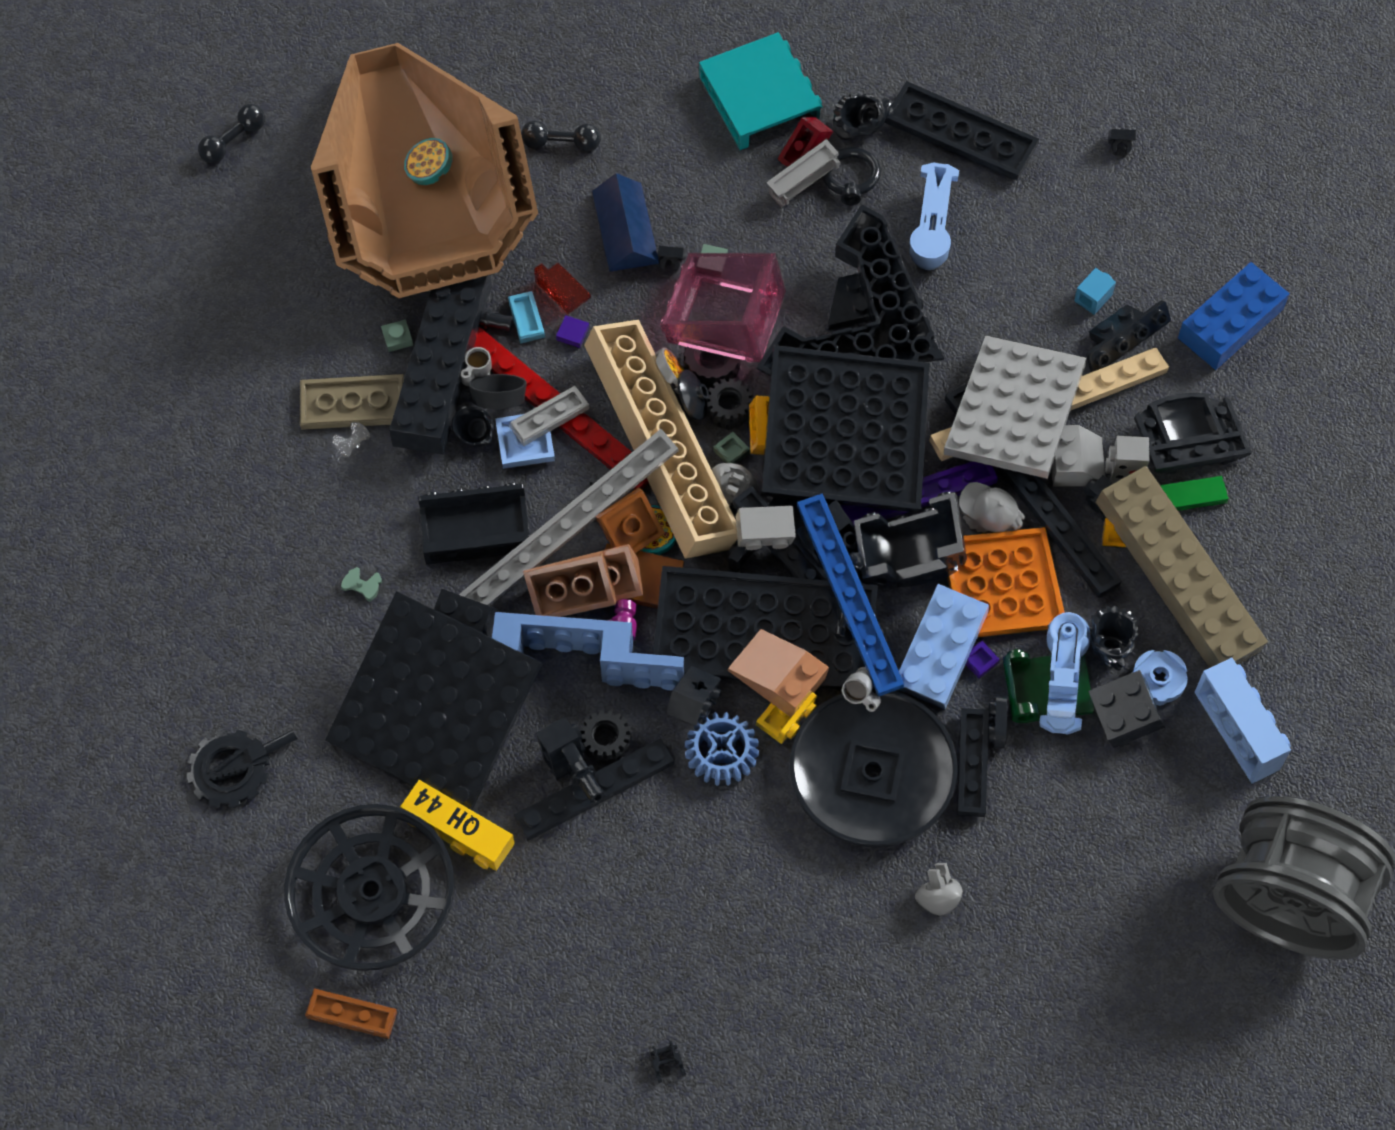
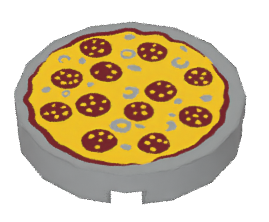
M662 348L655 353L657 357L656 364L667 383H674L677 386L674 390L679 394L678 376L685 369L670 350Z

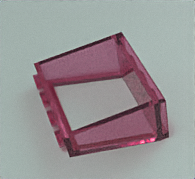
M688 253L685 264L681 266L679 280L675 282L672 298L668 300L666 314L661 319V330L665 332L668 343L748 362H760L765 354L786 292L776 254ZM702 281L751 292L742 321H688Z

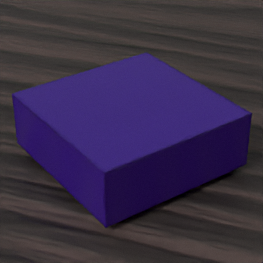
M565 315L556 334V340L580 348L590 328L589 323Z
M981 641L972 648L965 665L980 679L997 666L1000 659Z

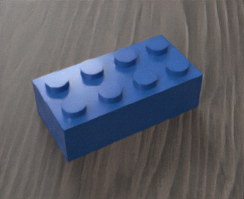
M1250 262L1182 322L1178 339L1212 368L1217 370L1284 310L1290 293Z

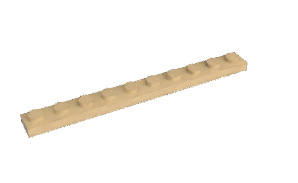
M1153 348L1081 377L1070 411L1167 373L1169 366L1158 349ZM952 427L930 435L929 441L941 461L952 457L944 455V447Z

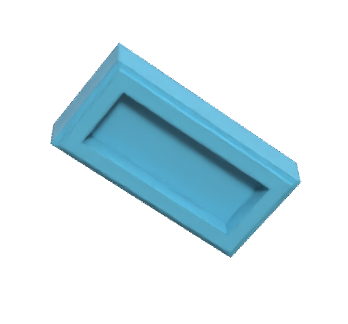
M529 291L509 296L508 302L520 344L545 338V332L533 292Z

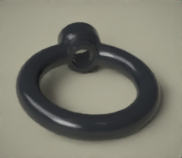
M848 147L837 150L839 153L837 159L841 160L848 157L863 159L871 168L869 179L860 185L854 182L841 185L833 179L831 171L822 176V179L830 190L841 195L842 203L856 205L861 201V195L873 189L878 183L881 176V167L879 161L872 153L861 148Z

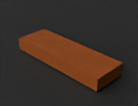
M314 988L305 1016L307 1019L389 1039L397 1015V1009Z

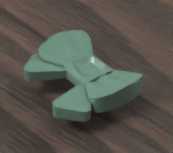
M356 567L350 570L344 577L341 589L343 591L355 590L362 593L365 599L370 602L376 598L382 579L379 573H375L367 582L361 580L360 569Z

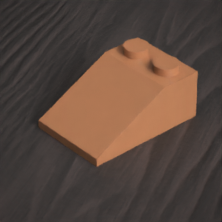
M760 629L730 665L728 671L789 717H792L812 692L815 693L824 682L829 667L806 650Z

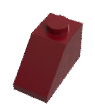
M816 117L801 118L779 155L778 160L785 166H790L824 140H829L834 131Z

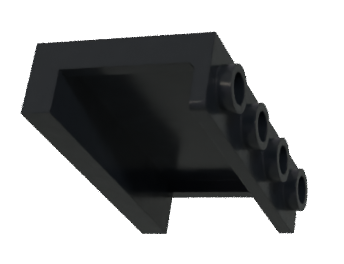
M508 483L499 487L482 486L478 489L466 491L456 489L449 493L440 494L430 492L418 497L423 535V554L426 565L507 555L530 536L524 484Z

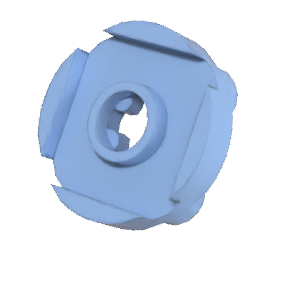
M1151 650L1138 658L1133 672L1138 670L1142 672L1156 705L1161 706L1176 700L1184 692L1188 680L1187 668L1183 660L1175 653L1166 650L1163 652ZM1153 673H1165V681H1157Z

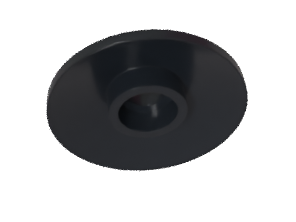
M684 370L678 376L680 400L687 414L692 419L699 421L706 416L708 390L692 371Z

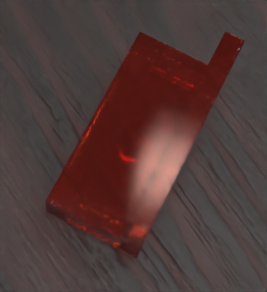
M542 263L534 268L535 282L567 314H570L591 298V294L559 263L549 270Z

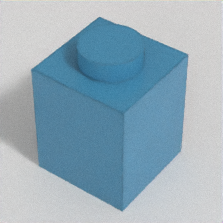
M1095 268L1077 287L1074 301L1095 315L1113 295L1116 281L1109 274Z

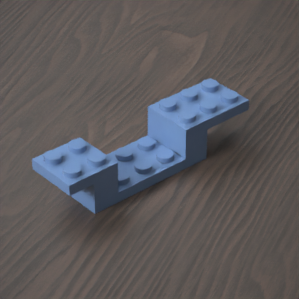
M495 612L492 638L524 653L525 646L534 650L554 648L560 652H570L572 650H580L587 654L601 652L602 682L608 685L621 686L622 684H631L638 688L657 686L665 690H673L684 676V657L632 653V622Z

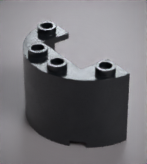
M955 492L940 493L937 497L929 499V503L933 508L925 509L920 514L913 516H900L895 521L887 522L879 513H869L861 519L854 520L858 552L864 561L861 568L862 579L870 584L883 587L887 585L886 582L897 583V587L917 586L946 578L958 571L959 564L965 565L967 554L958 499Z

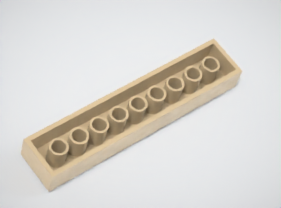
M633 320L593 326L584 346L633 450L637 449L660 429L665 432L679 449L676 454L652 472L647 479L684 558L730 550L737 541L736 519L669 382L667 383L656 364L657 357L640 321Z

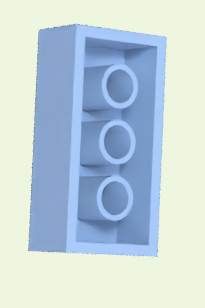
M938 584L899 670L904 682V688L899 690L945 710L988 614L989 605Z
M1230 658L1203 671L1194 693L1250 782L1253 784L1279 771L1291 751L1290 742L1286 735L1281 734L1276 727L1275 718L1269 710H1265L1258 691L1254 687L1251 688L1246 680V673L1242 666L1237 665L1234 659Z

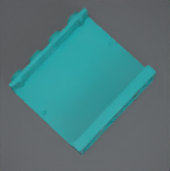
M779 32L699 62V78L739 150L749 147V135L809 112L820 120V111L823 108L822 101L819 95L813 93L810 79L807 76L804 77L799 60L793 58L788 41L783 40Z

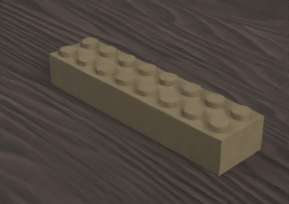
M1147 466L1103 489L1096 501L1097 505L1106 518L1114 525L1115 531L1208 667L1211 668L1230 658H1233L1238 665L1261 652L1268 643L1267 639Z

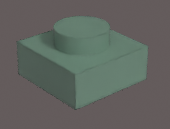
M406 319L381 326L388 352L413 346Z

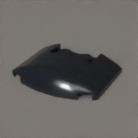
M1182 393L1156 400L1150 403L1141 414L1138 412L1134 420L1141 437H1149V459L1154 471L1175 474L1177 470L1221 462L1222 465L1251 455L1252 451L1231 400L1224 397L1223 402L1210 398L1211 394Z

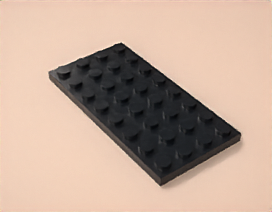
M662 566L653 655L684 657V675L693 666L721 679L740 680L730 673L728 668L760 629L806 650L828 666L826 679L819 688L842 690V686L847 678L859 668L865 667L847 623L845 626V637L834 635L841 609L829 581ZM862 584L875 614L878 585Z

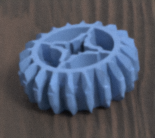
M715 712L713 720L703 717V725L698 723L696 726L694 725L695 731L689 730L688 738L690 740L685 741V748L688 749L685 751V758L690 760L688 762L690 769L696 768L695 775L697 777L705 774L704 781L706 783L711 778H714L716 786L720 784V780H725L726 785L729 786L731 778L739 782L741 781V773L748 776L750 774L749 767H755L756 760L754 758L759 756V750L756 749L759 741L753 738L755 731L754 729H748L747 721L739 724L738 715L734 716L731 720L727 712L724 713L723 718H718V714ZM718 732H725L726 734L720 735V734H717V733H718ZM738 739L744 746V753L740 758L736 755V750H734ZM703 740L707 742V747L710 749L705 759L699 751ZM722 746H723V747H727V750H726V751H723V750L718 751V750H717V747H721V749H722ZM719 763H726L727 765H726V766H718L717 764H719Z

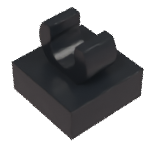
M1110 129L1108 131V141H1114L1111 146L1112 152L1116 153L1117 145L1123 143L1126 147L1125 153H1130L1132 146L1129 141L1136 140V130Z
M659 245L658 256H664L660 263L661 269L666 268L668 260H673L675 262L674 270L678 271L680 269L678 258L685 259L686 249Z

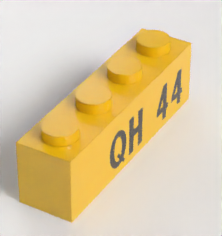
M418 780L400 806L401 809L407 810L423 819L435 830L441 840L451 844L452 850L460 855L465 853L474 858L473 861L484 869L490 867L497 871L515 844L513 834L421 780Z

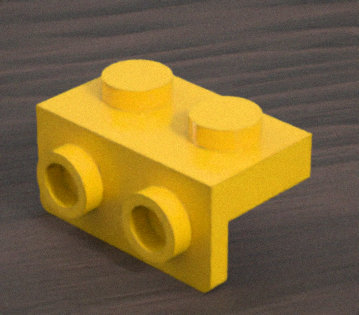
M812 692L792 717H789L771 703L756 721V726L783 744L787 737L792 739L801 727L798 724L803 717L807 719L816 709L815 700L817 695Z

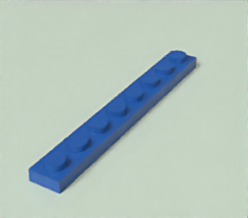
M823 493L797 502L798 510L878 697L904 688L903 679Z

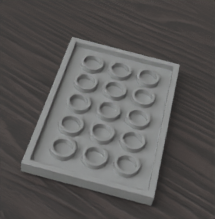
M985 336L946 441L944 455L1048 478L1085 368L1086 358Z

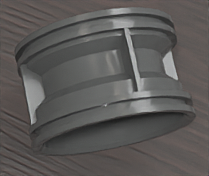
M1267 796L1251 801L1247 805L1239 825L1242 848L1235 864L1228 865L1221 870L1218 881L1213 889V897L1218 907L1242 928L1285 949L1308 956L1333 960L1351 959L1361 955L1365 950L1372 930L1370 921L1367 918L1372 903L1380 890L1388 886L1395 869V853L1392 848L1371 828L1333 808L1285 796Z

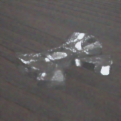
M352 422L350 424L352 435L348 439L338 434L334 435L333 444L343 456L349 457L353 448H358L361 441L370 438V432L361 423Z

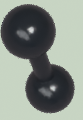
M255 104L244 105L238 112V123L220 137L209 135L199 142L198 153L201 159L211 164L220 162L225 157L226 144L244 130L255 132L263 127L265 123L264 111Z
M530 121L521 130L523 143L532 149L543 147L547 141L574 142L579 150L590 152L595 150L601 142V134L597 127L592 124H582L576 128L575 132L548 131L542 122Z

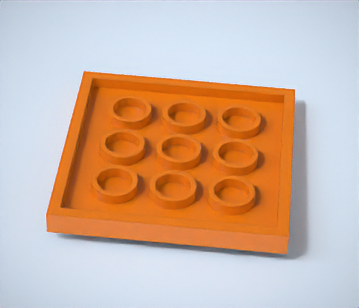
M1045 527L964 536L967 554L965 565L959 564L958 571L948 576L947 580L950 589L989 605L988 614L978 637L1048 630L1049 623L1056 616L1065 613Z

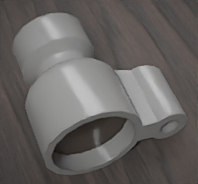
M474 347L470 349L465 355L466 369L461 371L462 383L465 386H469L470 381L477 377L491 375L490 370L492 368L491 356L485 348Z
M861 667L851 674L842 686V694L848 702L853 704L863 703L870 712H874L881 703V698L872 691L873 684L866 667Z

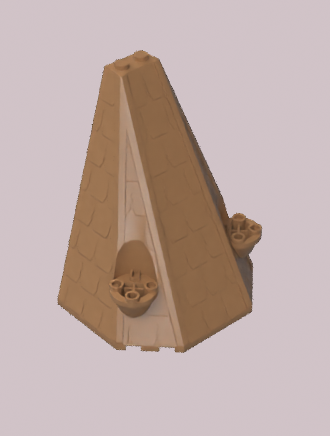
M399 43L350 55L311 165L327 228V237L332 247L336 265L343 269H349L358 274L363 280L375 286L383 287L390 291V294L398 298L498 273L504 265L503 261L510 250L513 251L523 237V231L530 220L533 221L538 214L518 117ZM429 138L441 139L448 145L453 154V162L449 171L445 175L443 173L438 177L440 180L433 184H416L407 176L404 170V162L408 152L422 140Z

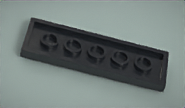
M908 81L905 82L892 103L891 108H893V112L886 117L884 122L1016 181L1039 144V138Z

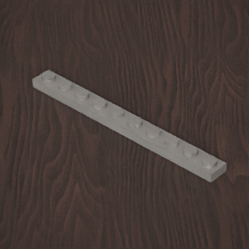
M660 429L459 595L488 606L492 605L525 578L524 570L536 568L592 523L596 519V515L620 500L676 454L679 449L665 432Z

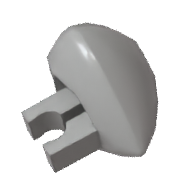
M721 463L712 468V472L729 506H731V502L749 487L753 486L756 491L758 490L757 480L742 465Z
M947 863L935 864L936 869H929L927 872L930 882L922 884L915 893V899L918 904L928 912L938 916L950 913L957 906L963 894L960 883L956 879L951 878Z

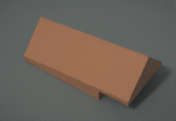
M629 544L523 571L536 615L562 617L616 604L617 600L643 595L639 559Z

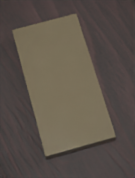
M404 374L300 380L301 430L391 425L404 382Z

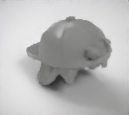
M973 482L969 483L961 492L959 507L962 514H964L963 519L970 529H976L977 532L982 533L987 531L996 533L1005 532L1011 528L1017 530L1022 526V520H1024L1025 516L1018 510L1014 498L1006 491Z

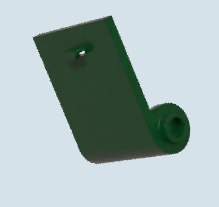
M1014 649L1007 652V655L1003 657L1011 715L1014 722L1028 723L1040 721V715H1047L1052 655L1030 658L1029 654L1023 652V650ZM1085 655L1081 656L1075 716L1095 713L1093 701L1089 694L1091 688Z

